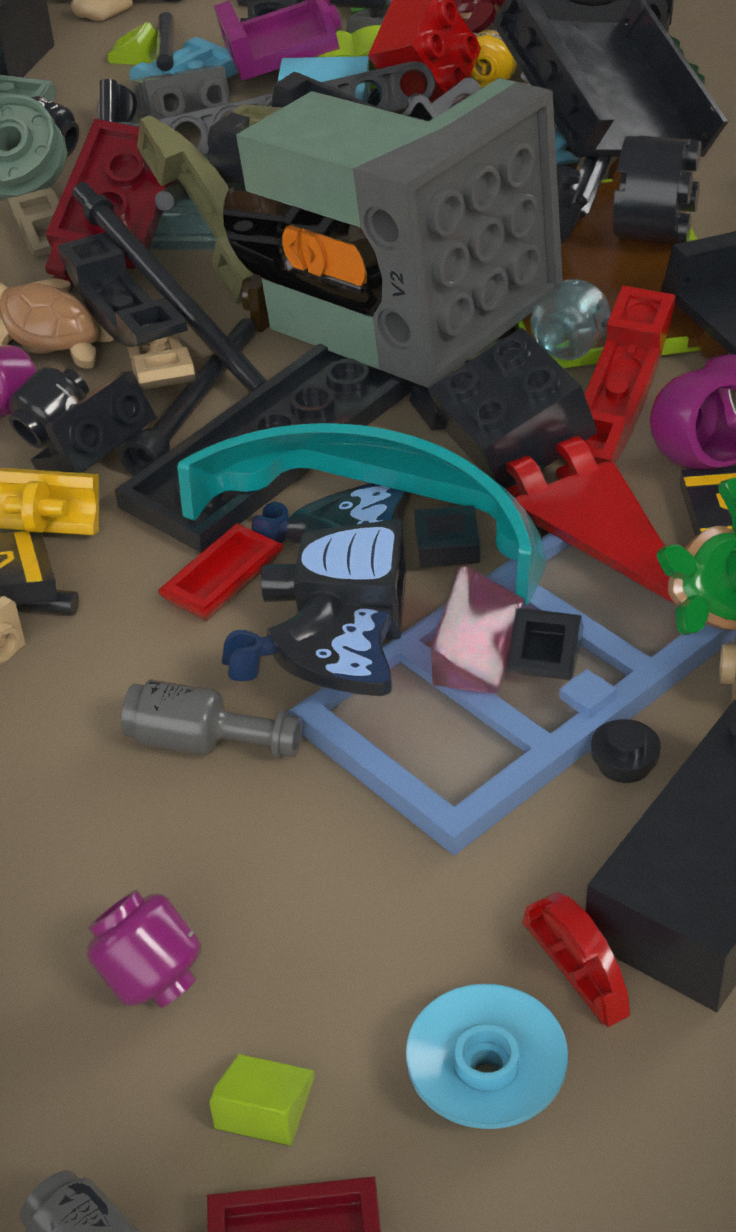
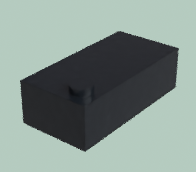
M733 700L587 885L586 913L591 917L606 939L615 958L715 1012L719 1011L736 986L735 700Z

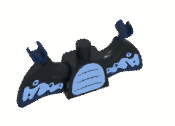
M370 483L313 501L298 509L291 517H288V509L284 504L274 501L268 503L263 508L262 516L258 515L252 519L251 530L281 544L284 542L287 534L291 542L300 544L296 564L263 565L261 570V590L264 602L296 601L298 613L293 618L268 628L267 636L260 637L254 632L247 630L231 632L224 642L222 664L229 665L228 676L230 679L235 681L255 679L259 674L261 657L273 655L276 662L285 671L319 686L370 696H385L392 692L391 671L382 646L384 639H401L407 568L402 519H398L407 504L411 493Z

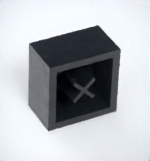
M522 327L428 388L448 435L481 471L506 490L517 484L515 478L507 472L506 463L527 455L542 470L562 457L556 451V443L574 436H579L586 441L598 433L582 386Z

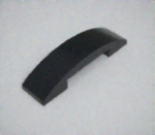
M105 232L57 245L65 269L85 305L103 329L119 343L128 347H135L188 331L187 321L166 298L153 301L126 271L124 252Z

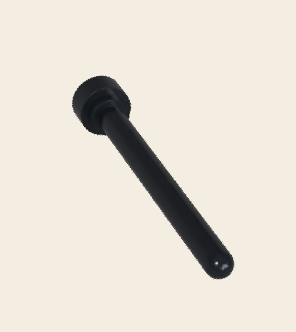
M250 318L241 319L227 337L242 352L256 334L257 325ZM214 353L196 373L194 381L187 384L152 428L135 431L119 451L121 464L131 475L135 476L170 450L169 442L227 371V367Z

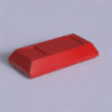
M236 523L158 589L159 595L171 604L207 622L261 574L263 565H271L283 550V544Z

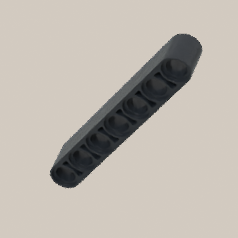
M420 62L402 63L322 82L355 97V90L358 85L371 83L378 88L380 93V100L376 107L390 112H398L407 108L409 97L402 92L400 87L402 75L409 72L418 74L424 82L422 95L428 99L435 88V78L432 71ZM273 93L159 119V121L175 131L184 124L196 125L201 132V140L196 148L206 156L209 155V127L221 120L241 104L272 105Z

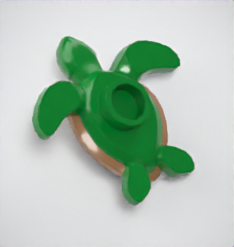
M736 478L721 481L718 485L719 493L732 517V529L725 526H715L698 534L685 548L681 545L671 544L660 548L657 552V559L665 575L670 576L668 594L678 606L676 609V625L678 632L683 635L695 634L703 629L705 624L721 630H736Z

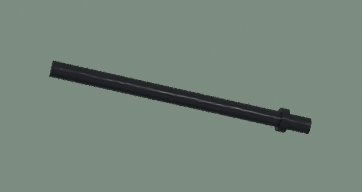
M86 182L77 184L72 191V195L83 207L84 217L90 224L100 226L157 291L183 316L192 330L245 389L251 393L265 383L267 379L114 213V205L107 196L98 195Z

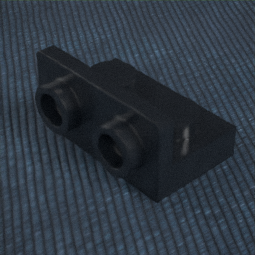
M131 371L120 373L46 425L49 437L45 440L48 448L30 459L35 469L82 473L128 440L135 431L142 430L157 419L134 373Z

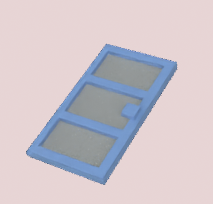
M548 533L541 538L546 555V569L528 606L515 603L517 561L510 559L401 633V639H392L382 646L392 676L393 689L390 694L370 696L322 687L288 710V712L292 716L302 718V735L455 856L591 750L592 737L600 726L613 720H630L718 652L722 644L731 642L735 638L736 630H721L705 624L704 628L695 634L683 635L679 633L676 625L677 605L557 536ZM516 608L582 616L584 625L582 642L574 677L570 681L507 673L506 667Z

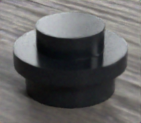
M618 719L607 722L600 726L592 737L591 754L595 763L604 776L615 782L633 783L642 780L656 766L660 758L661 743L658 735L652 728L639 721Z

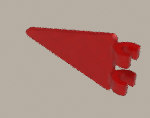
M574 436L556 443V451L564 457L567 464L556 468V476L559 480L550 484L546 483L539 466L530 456L526 455L506 463L507 472L517 482L516 485L507 488V491L525 509L534 524L675 604L668 594L670 576L665 575L657 559V552L665 545L613 462L605 461L597 464L586 442L579 436Z

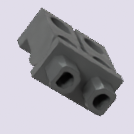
M211 65L178 71L175 74L167 73L131 80L137 102L139 123L141 118L149 115L159 120L231 103L225 66L216 67Z

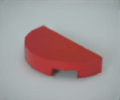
M559 892L548 895L526 906L522 923L599 1021L608 1028L629 1017V997L620 967L606 939L591 917L572 898Z

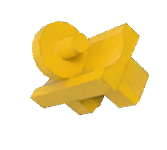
M0 467V529L25 530L35 533L53 532L95 535L99 532L98 474Z

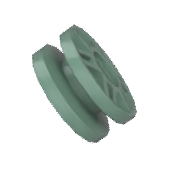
M6 94L0 96V198L7 200L11 197L50 188L64 170L67 158L65 137L41 102L27 95Z

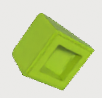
M145 22L118 38L107 54L108 57L106 59L112 64L138 65L142 62L150 64L156 61L158 33L150 22Z
M238 1054L214 1087L209 1100L214 1128L292 1146L315 1078L314 1070Z

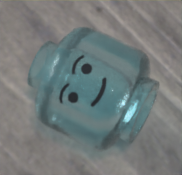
M569 279L558 283L534 307L530 320L532 334L537 343L547 353L558 359L574 360L581 358L606 334L611 310L604 294L595 285L584 280Z

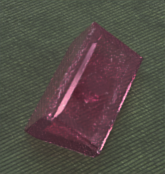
M460 566L431 649L433 685L498 694L508 661L516 608H524V599L475 570Z

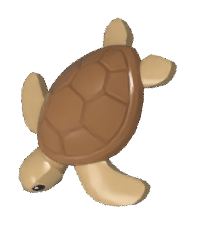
M53 278L11 286L9 288L0 282V346L8 345L14 339L25 350L36 354L70 349L74 363L79 367L88 369L94 367L96 361V348L91 343L95 341L110 342L115 339L103 329L89 309L69 293L71 291V283L69 281Z

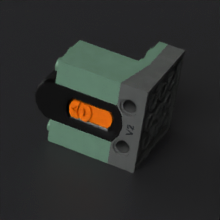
M498 78L430 121L311 91L236 134L244 179L227 191L223 204L224 228L237 258L250 272L262 278L270 329L315 346L321 343L328 347V351L355 359L368 366L430 388L563 290L552 90Z

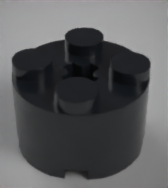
M639 135L625 137L617 172H622L620 188L615 190L613 228L615 236L626 238L627 240L673 244L689 241L691 214L686 212H696L700 184L698 181H693V173L691 171L697 172L699 167L701 140Z

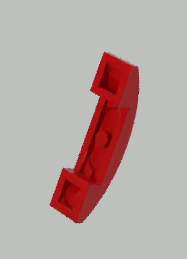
M622 285L607 322V341L584 394L598 433L585 442L590 448L597 464L605 461L615 463L635 428L652 385L675 306L674 294Z

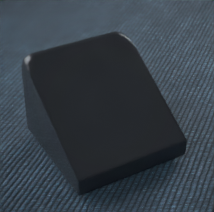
M516 608L506 667L507 673L570 681L574 677L584 630L582 616Z

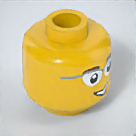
M485 30L476 34L481 51L470 78L475 79L482 88L498 78L509 80L516 71L517 62L496 30Z

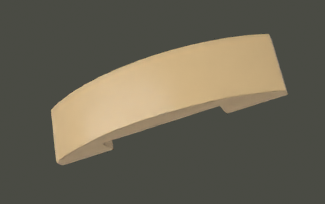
M178 334L135 347L126 346L132 372L142 390L194 381L195 372L192 359L187 347H182Z

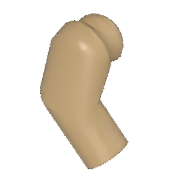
M72 0L71 8L73 13L79 18H88L93 21L102 22L131 9L133 2L132 0Z

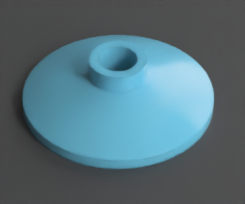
M473 984L444 993L422 1010L409 1032L406 1046V1061L408 1074L416 1092L436 1113L463 1126L479 1129H499L514 1126L533 1118L554 1100L566 1077L568 1047L565 1034L558 1020L536 998L523 991L504 985ZM483 1064H490L496 1066L499 1070L485 1073L474 1069Z

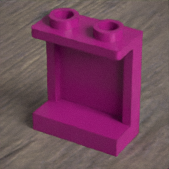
M305 0L304 2L243 22L239 21L230 1L214 5L225 47L242 81L279 69L282 58L316 57L340 49L336 32L342 30V24L335 4L330 5L329 0Z

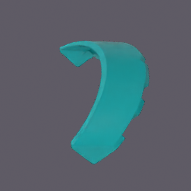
M317 423L281 426L224 440L202 449L178 463V477L184 518L196 520L211 499L228 490L243 492L260 490L268 486L285 471L296 468H309L462 506L474 505L475 509L488 513L496 521L495 544L498 551L505 557L517 561L515 603L525 606L529 605L546 569V555L539 532L525 509L505 488L461 456L434 443L411 435L377 427L352 424Z

